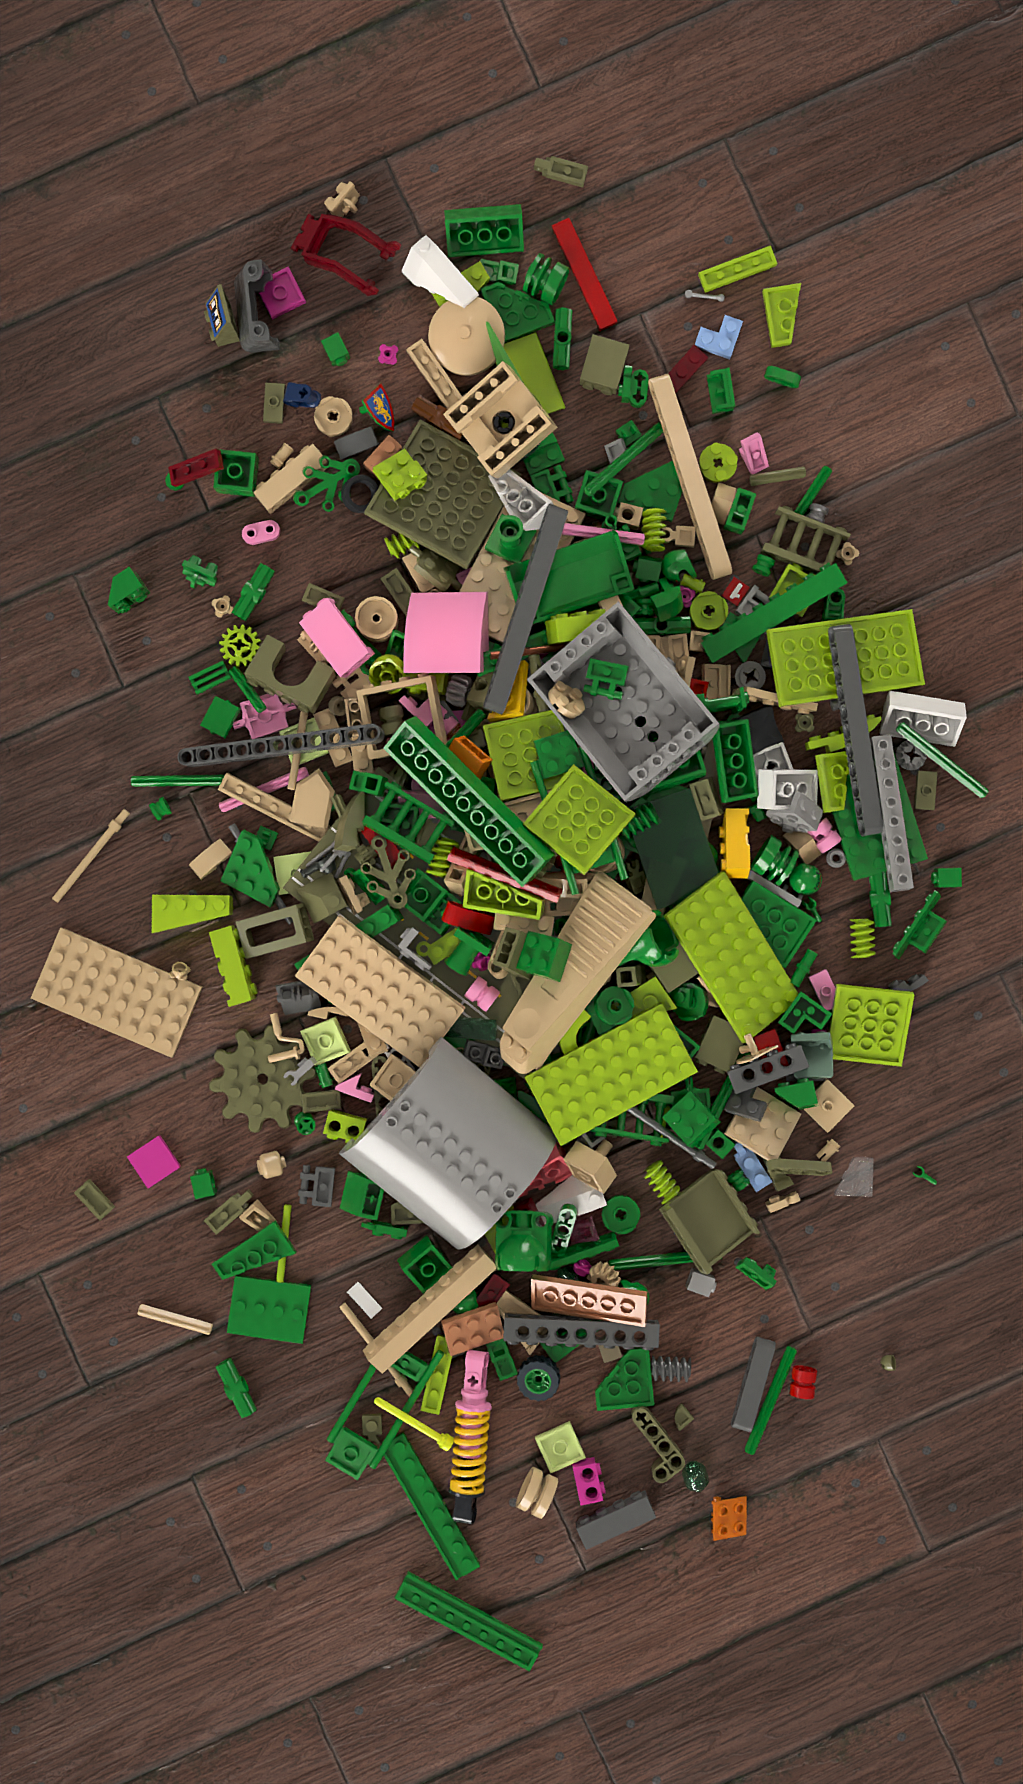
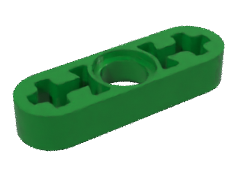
M564 1204L560 1209L552 1236L551 1251L554 1254L565 1253L578 1213L577 1208L573 1204ZM567 1211L571 1212L568 1220L565 1219ZM566 1226L569 1231L561 1232L558 1227ZM559 1238L562 1239L560 1247L557 1246Z

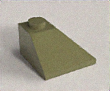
M332 872L297 889L314 924L349 907Z

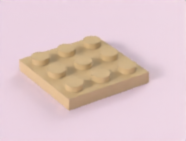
M757 1087L752 1098L764 1101L768 1105L761 1122L734 1114L724 1134L767 1161L778 1159L801 1113Z

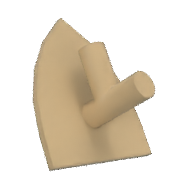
M751 1033L746 1034L744 1039L747 1045L740 1046L739 1051L742 1054L751 1052V1054L737 1059L736 1063L750 1062L777 1048L778 1045L758 1051Z

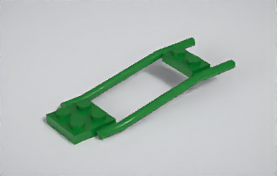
M568 730L533 741L539 760L531 762L530 765L542 801L548 795L543 779L568 772L573 764L578 768L585 767L587 775L598 783L589 756L581 747L577 748L575 739ZM617 838L590 869L615 861L620 878L623 880L629 877ZM560 856L571 894H579L574 874L580 871Z
M438 1350L429 1365L408 1351L391 1365V1367L414 1381H419L402 1409L406 1414H409L444 1356L443 1351ZM370 1364L327 1437V1441L334 1443L325 1461L356 1480L359 1479L367 1464L372 1469H376L404 1422L399 1418L396 1419L379 1449L377 1448L378 1446L343 1427L377 1369L372 1364Z

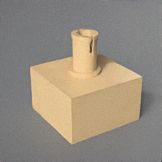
M605 1139L602 1140L595 1151L576 1141L563 1159L576 1179L603 1194L617 1176L608 1158L605 1157L613 1147Z

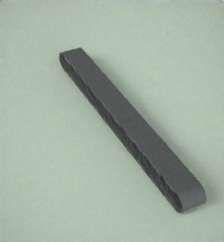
M548 504L484 700V709L501 715L504 713L567 519L568 510L552 504Z
M850 624L831 626L828 630L858 831L861 836L880 834L883 831V822L853 628Z
M365 724L184 748L179 751L177 758L182 765L199 767L377 744L384 740L385 732L383 728L375 724ZM377 729L378 734L372 739L371 731ZM357 731L359 737L353 741L352 734ZM339 734L340 740L334 743V736ZM320 736L321 743L316 746L315 739ZM302 739V746L297 748V740ZM283 741L284 747L279 751L278 744ZM265 744V750L260 753V745ZM246 746L247 752L242 755L241 749ZM227 748L228 755L224 758L223 751ZM209 751L210 757L206 760L205 753ZM191 753L192 759L190 762H187V756Z

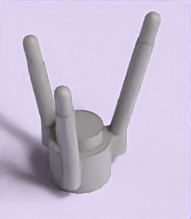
M334 841L328 848L308 862L306 867L312 865L332 850L334 853L320 868V872H323L337 856L340 858L344 856L334 876L337 879L352 853L334 850Z

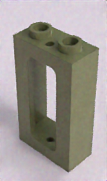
M304 903L236 922V929L238 930L242 943L241 947H243L246 959L314 940ZM287 917L293 919L296 930L294 936L255 946L250 928Z

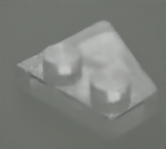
M853 1157L849 1163V1168L842 1176L838 1188L835 1189L834 1195L872 1197L874 1159L872 1157Z

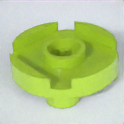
M713 443L703 450L699 458L701 474L709 482H725L735 473L738 458L729 446ZM713 460H722L723 466L714 467L715 462Z
M707 591L700 593L690 606V619L698 629L705 631L715 630L725 622L728 616L727 602L715 592ZM706 606H709L710 609L714 610V612L711 613V616H707V614H704Z

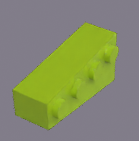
M234 925L209 932L215 957L220 958L218 962L219 973L222 977L225 976L223 981L224 992L230 995V1000H227L228 1007L256 999L258 990L256 984L251 982L250 976H252L250 965H246L243 947L239 943L240 936L238 930Z

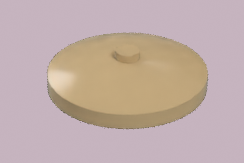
M476 297L463 308L447 301L434 314L428 332L429 346L439 364L449 372L462 376L476 375L486 371L496 362L486 321L491 325L503 347L505 343V328L499 313L489 302Z

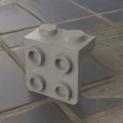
M795 792L790 809L767 810L766 812L771 821L778 824L787 833H793V831L803 833L817 831L823 814V810L802 792Z
M408 927L400 936L403 940L398 945L401 948L399 952L407 958L410 956L416 960L414 964L423 971L425 968L430 970L432 965L409 947L420 930L416 927H412V929Z

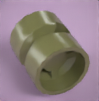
M403 705L388 706L378 710L380 721L384 722L381 728L385 732V737L393 736L404 722L402 720L405 716Z

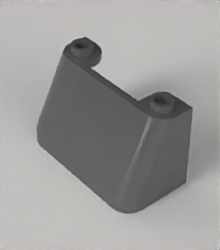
M262 259L247 262L234 280L240 344L249 353L280 350L279 339L271 337L268 326L264 322L258 321L256 293L265 292L264 287L266 283L273 281L272 270Z

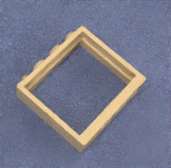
M429 673L418 674V678L410 679V676L399 678V682L392 683V680L380 682L381 686L374 687L373 684L362 686L361 690H357L362 724L365 725L372 724L367 695L426 683L435 735L445 745L447 744L435 676H429ZM373 730L371 731L372 739L375 738ZM376 744L367 745L369 760L390 757L384 749L377 750Z

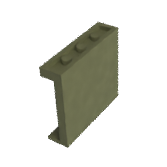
M714 1168L710 1169L659 1209L698 1270L706 1275L713 1271L711 1266L752 1233L760 1234L757 1229V1222L748 1215V1208L737 1198L738 1193L733 1186L728 1184L726 1174L722 1170Z

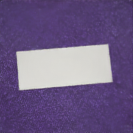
M359 1282L347 1291L371 1319L382 1309Z

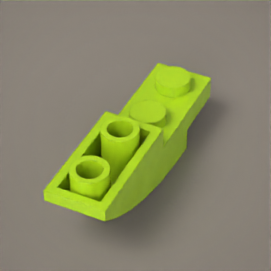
M874 714L866 716L869 733L882 720L881 716L875 717ZM842 726L840 727L841 734H839V731L828 733L826 738L821 739L820 735L809 738V742L805 743L806 751L825 747L828 754L845 748Z

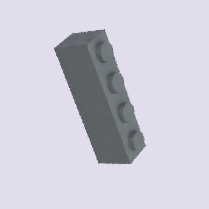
M636 1491L625 1500L619 1499L612 1506L607 1508L601 1507L590 1516L584 1515L580 1517L576 1522V1529L587 1550L655 1519L656 1515L646 1491Z

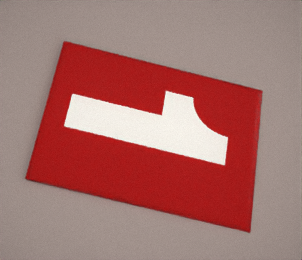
M734 577L721 596L738 606L750 587Z

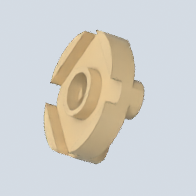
M326 397L315 408L314 421L316 426L329 437L344 434L353 423L352 410L344 399ZM331 412L339 414L337 420H329Z
M558 681L548 692L550 703L552 705L555 703L559 707L557 711L567 718L574 719L585 710V705L581 698L583 694L577 688L573 689L562 681Z

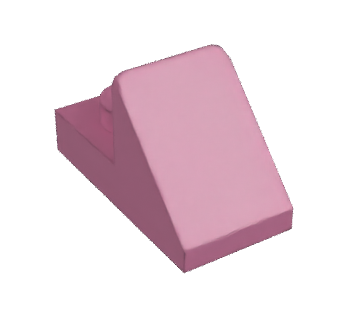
M758 432L741 440L742 448L739 449V452L751 474L769 467L762 438Z
M362 1073L337 1084L335 1090L370 1103L374 1098L371 1088L362 1085L361 1088L357 1087Z

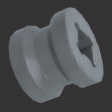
M812 503L810 505V513L806 517L824 523V517L828 514L829 509L820 504Z

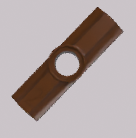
M421 395L415 399L411 411L426 419L430 425L445 431L459 441L464 437L462 433H457L443 415L448 409L441 405L433 404Z

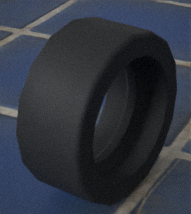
M356 475L347 480L343 485L341 491L342 501L350 511L365 513V509L370 501L365 505L355 504L350 498L351 487L355 483L366 484L371 491L370 501L379 487L371 477Z

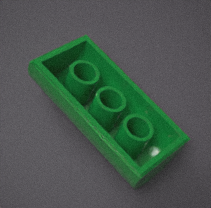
M740 719L720 722L719 729L712 739L721 802L727 803L759 796L749 720Z

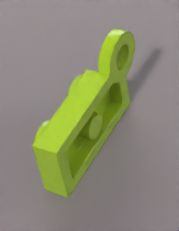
M457 928L432 944L426 941L419 942L416 947L417 953L422 957L428 956L434 965L448 957L461 941L454 936ZM422 945L427 946V952H421L420 947Z

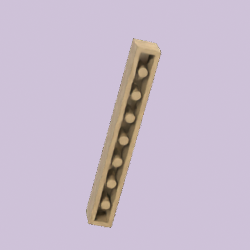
M479 1245L471 1249L464 1258L457 1262L452 1269L443 1275L430 1289L426 1290L416 1302L412 1303L403 1314L398 1316L391 1325L384 1329L378 1337L363 1349L368 1361L383 1374L497 1269L493 1259Z

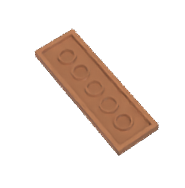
M533 1274L531 1278V1309L645 1327L647 1322V1291Z

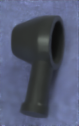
M332 853L322 857L307 868L301 869L300 873L303 878H307L308 875L319 870L332 856ZM335 859L323 873L327 875L336 869Z

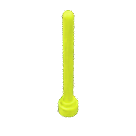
M380 1397L375 1398L374 1403L436 1440L441 1449L448 1451L453 1445L454 1437L447 1433L440 1434Z

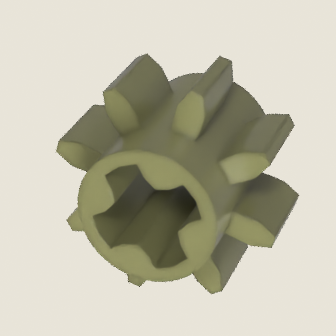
M361 844L356 848L358 853L354 856L361 865L365 862H369L371 865L377 863L375 858L379 855L370 844L368 846Z

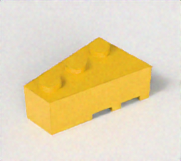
M726 808L723 824L719 826L718 834L719 838H722L720 854H723L721 871H725L728 878L748 879L750 844H748V833L750 831L749 826H747L749 809Z

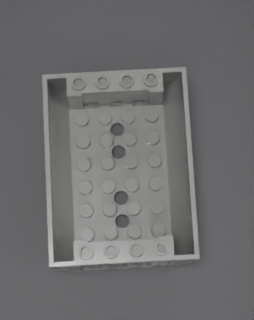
M619 601L527 679L626 802L637 799L652 790L709 743L719 729L717 720ZM590 658L630 667L625 687L617 685V687L622 689V700H611L606 696H592L590 693L583 692L584 685H592L593 680L586 678ZM558 681H562L573 689H579L583 694L581 698L584 702L585 710L574 719L560 714L557 711L559 707L555 703L552 705L549 701L548 692ZM600 682L599 687L609 689L610 683ZM645 717L646 724L643 727H637V718ZM651 732H657V741L650 742L648 735Z

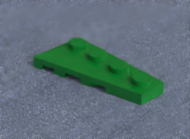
M275 1220L212 1263V1266L223 1280L269 1262L280 1260L283 1257L294 1255L297 1251Z

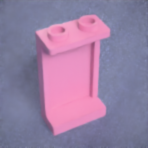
M323 598L317 603V607L313 611L310 610L303 615V619L299 623L340 677L347 678L375 653L371 647H366L335 606L336 602L334 599Z

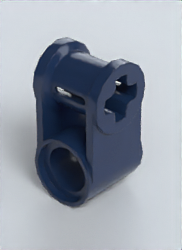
M287 383L283 399L284 404L292 407L315 408L320 404L321 394L318 391L312 390L309 385Z

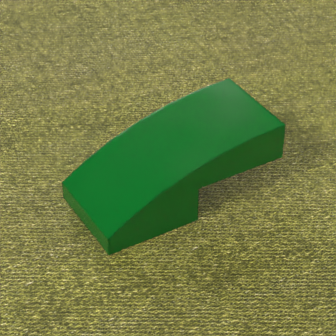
M485 259L480 260L490 277L489 282L516 284L519 264L500 260V263Z
M503 1338L486 1344L500 1381L518 1374L506 1341H503Z

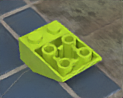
M605 609L593 610L588 612V615L586 611L569 614V617L568 613L551 616V620L545 621L548 645L571 642L605 613Z

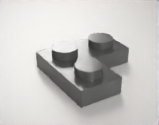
M754 1087L735 1094L733 1089L724 1109L728 1113L761 1122L768 1105L764 1101L752 1098L757 1088Z

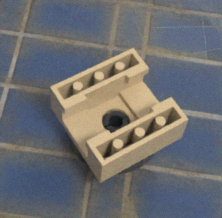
M503 361L443 414L457 433H462L478 453V460L489 474L498 479L517 462L533 454L541 441L558 428L542 408L538 399L528 390L514 370ZM508 418L509 428H503L502 422Z

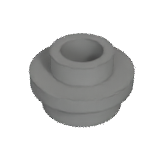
M832 849L826 856L827 863L834 868L841 867L846 861L845 854L840 849ZM835 854L839 857L837 862L833 861Z

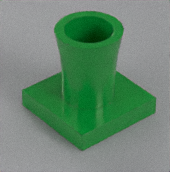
M502 514L484 548L514 564L522 562L537 530L525 531L523 523L518 517Z
M458 927L454 936L461 941L444 962L457 973L467 976L478 952L487 956L495 943L479 932Z

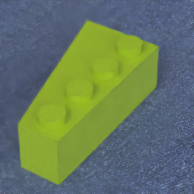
M467 869L463 908L540 920L543 916L545 898Z
M152 895V933L233 915V896Z

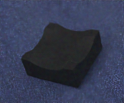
M764 706L733 719L749 720L753 754L784 742L777 728L772 706Z

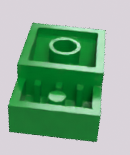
M417 868L415 871L416 876L411 880L405 892L408 900L404 907L438 934L444 936L451 927L450 924L441 920L447 902L453 901L463 904V902ZM396 895L394 897L395 900L401 902V896Z

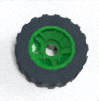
M543 1355L528 1357L526 1361L522 1362L517 1375V1385L520 1392L530 1400L545 1401L553 1397V1394L557 1392L559 1387V1367L556 1366V1363L551 1358Z

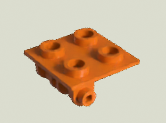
M743 1496L721 1500V1497H713L711 1501L713 1505V1512H711L713 1516L711 1518L713 1522L711 1529L713 1541L746 1535L747 1497Z

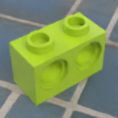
M334 1109L329 1110L323 1134H327V1138L338 1140V1138L346 1139V1143L351 1138L356 1141L365 1130L367 1118ZM338 1121L341 1128L339 1130L332 1129L331 1122ZM357 1126L359 1134L352 1135L349 1127Z

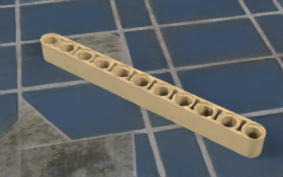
M664 374L648 380L649 389L709 574L713 580L732 574L731 563L669 374Z

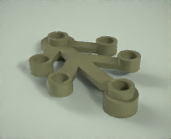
M378 835L372 839L371 846L374 850L378 851L384 872L372 867L369 862L361 865V871L364 874H371L387 882L391 891L380 887L376 881H370L367 884V890L388 898L391 907L400 909L407 903L408 898L405 892L411 880L415 878L416 872L412 868L405 870V878L398 889L396 879L405 861L409 859L410 854L406 850H401L398 853V860L392 870L385 850L387 841L383 836ZM376 840H382L383 845L377 847L375 845ZM402 852H406L408 854V857L406 859L400 858V854ZM368 864L370 871L365 872L363 866ZM407 871H413L414 876L408 878L406 876ZM375 883L377 886L376 890H370L369 885ZM396 895L401 896V902L396 903L394 897Z

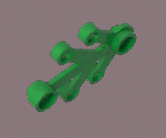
M321 456L319 458V465L321 467L339 469L334 474L316 470L311 466H305L302 473L306 478L315 477L323 481L307 491L297 490L293 494V501L298 506H306L311 497L328 488L325 500L322 502V508L327 512L334 509L333 498L337 482L344 478V485L347 480L360 473V465L354 459H346L344 462L332 460L327 456ZM325 458L328 459L327 465L322 464V460ZM353 465L354 470L349 472L348 467ZM310 468L312 470V473L310 475H306V470ZM340 490V491L338 492V498L342 501V498H341V491H342V490ZM302 495L305 496V500L303 502H299V497ZM327 502L331 503V507L329 509L325 508V504Z

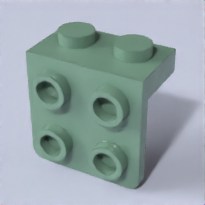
M819 1031L810 1034L803 1032L792 1034L791 1043H796V1046L801 1045L809 1065L808 1068L795 1072V1079L833 1077V1042L830 1032Z

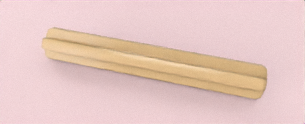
M141 1304L138 1309V1315L207 1335L212 1331L213 1324L144 1304Z

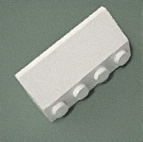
M889 691L883 708L880 734H891L893 737L904 738L896 731V727L901 722H904L929 743L955 747L967 718L965 703Z

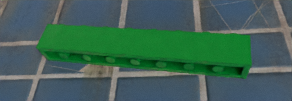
M830 563L825 564L819 568L821 572L818 574L810 573L802 578L803 583L799 585L796 582L785 588L786 593L780 596L778 592L768 598L770 602L766 605L762 603L752 608L753 612L749 615L743 613L735 618L737 622L729 625V623H726L718 628L720 632L713 635L711 632L701 638L703 642L699 645L710 664L847 584L848 582L837 563L833 565Z

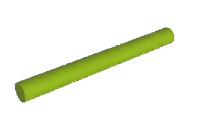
M284 1205L282 1230L287 1238L289 1236L291 1205ZM286 1257L278 1260L276 1282H284Z

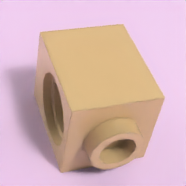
M621 502L620 507H616L614 511V516L617 518L616 525L623 526L627 524L629 529L638 530L643 508ZM629 512L632 515V519L625 520L622 514Z

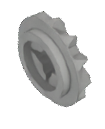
M754 661L742 663L735 673L736 685L739 687L760 689L766 679L763 667ZM754 670L753 677L755 680H750L746 684L747 677L744 673L749 674Z
M908 740L902 742L896 750V760L906 770L920 768L927 759L926 754ZM913 749L914 754H917L919 757L912 758L910 762V756L904 753L911 752Z

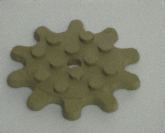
M272 1024L265 1028L264 1034L260 1039L252 1038L246 1029L237 1030L235 1033L238 1043L237 1049L233 1052L219 1049L214 1053V1059L223 1066L224 1073L221 1077L214 1078L209 1082V1089L212 1092H223L228 1096V1103L222 1109L223 1117L232 1119L236 1114L244 1113L249 1120L248 1129L253 1133H257L262 1129L263 1122L267 1118L275 1119L280 1128H288L292 1122L289 1116V1109L293 1105L302 1107L301 1093H306L303 1090V1083L317 1076L315 1066L313 1065L292 1086L291 1083L294 1081V1076L288 1075V1077L284 1078V1075L289 1070L296 1071L299 1069L297 1066L300 1062L299 1059L293 1057L269 1063L268 1055L293 1050L294 1046L300 1049L299 1043H281L274 1034ZM259 1074H266L268 1076L266 1084H261L257 1080Z

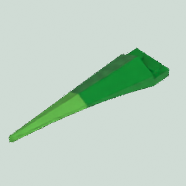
M486 321L497 366L502 361L505 362L521 379L491 325ZM553 432L541 441L533 454L523 460L529 476L565 461Z

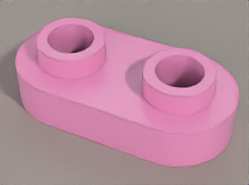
M267 520L245 526L242 530V537L246 543L255 545L276 540L280 536L281 530L275 521ZM273 527V531L269 533L267 528ZM250 531L255 532L254 536L249 537L248 533Z

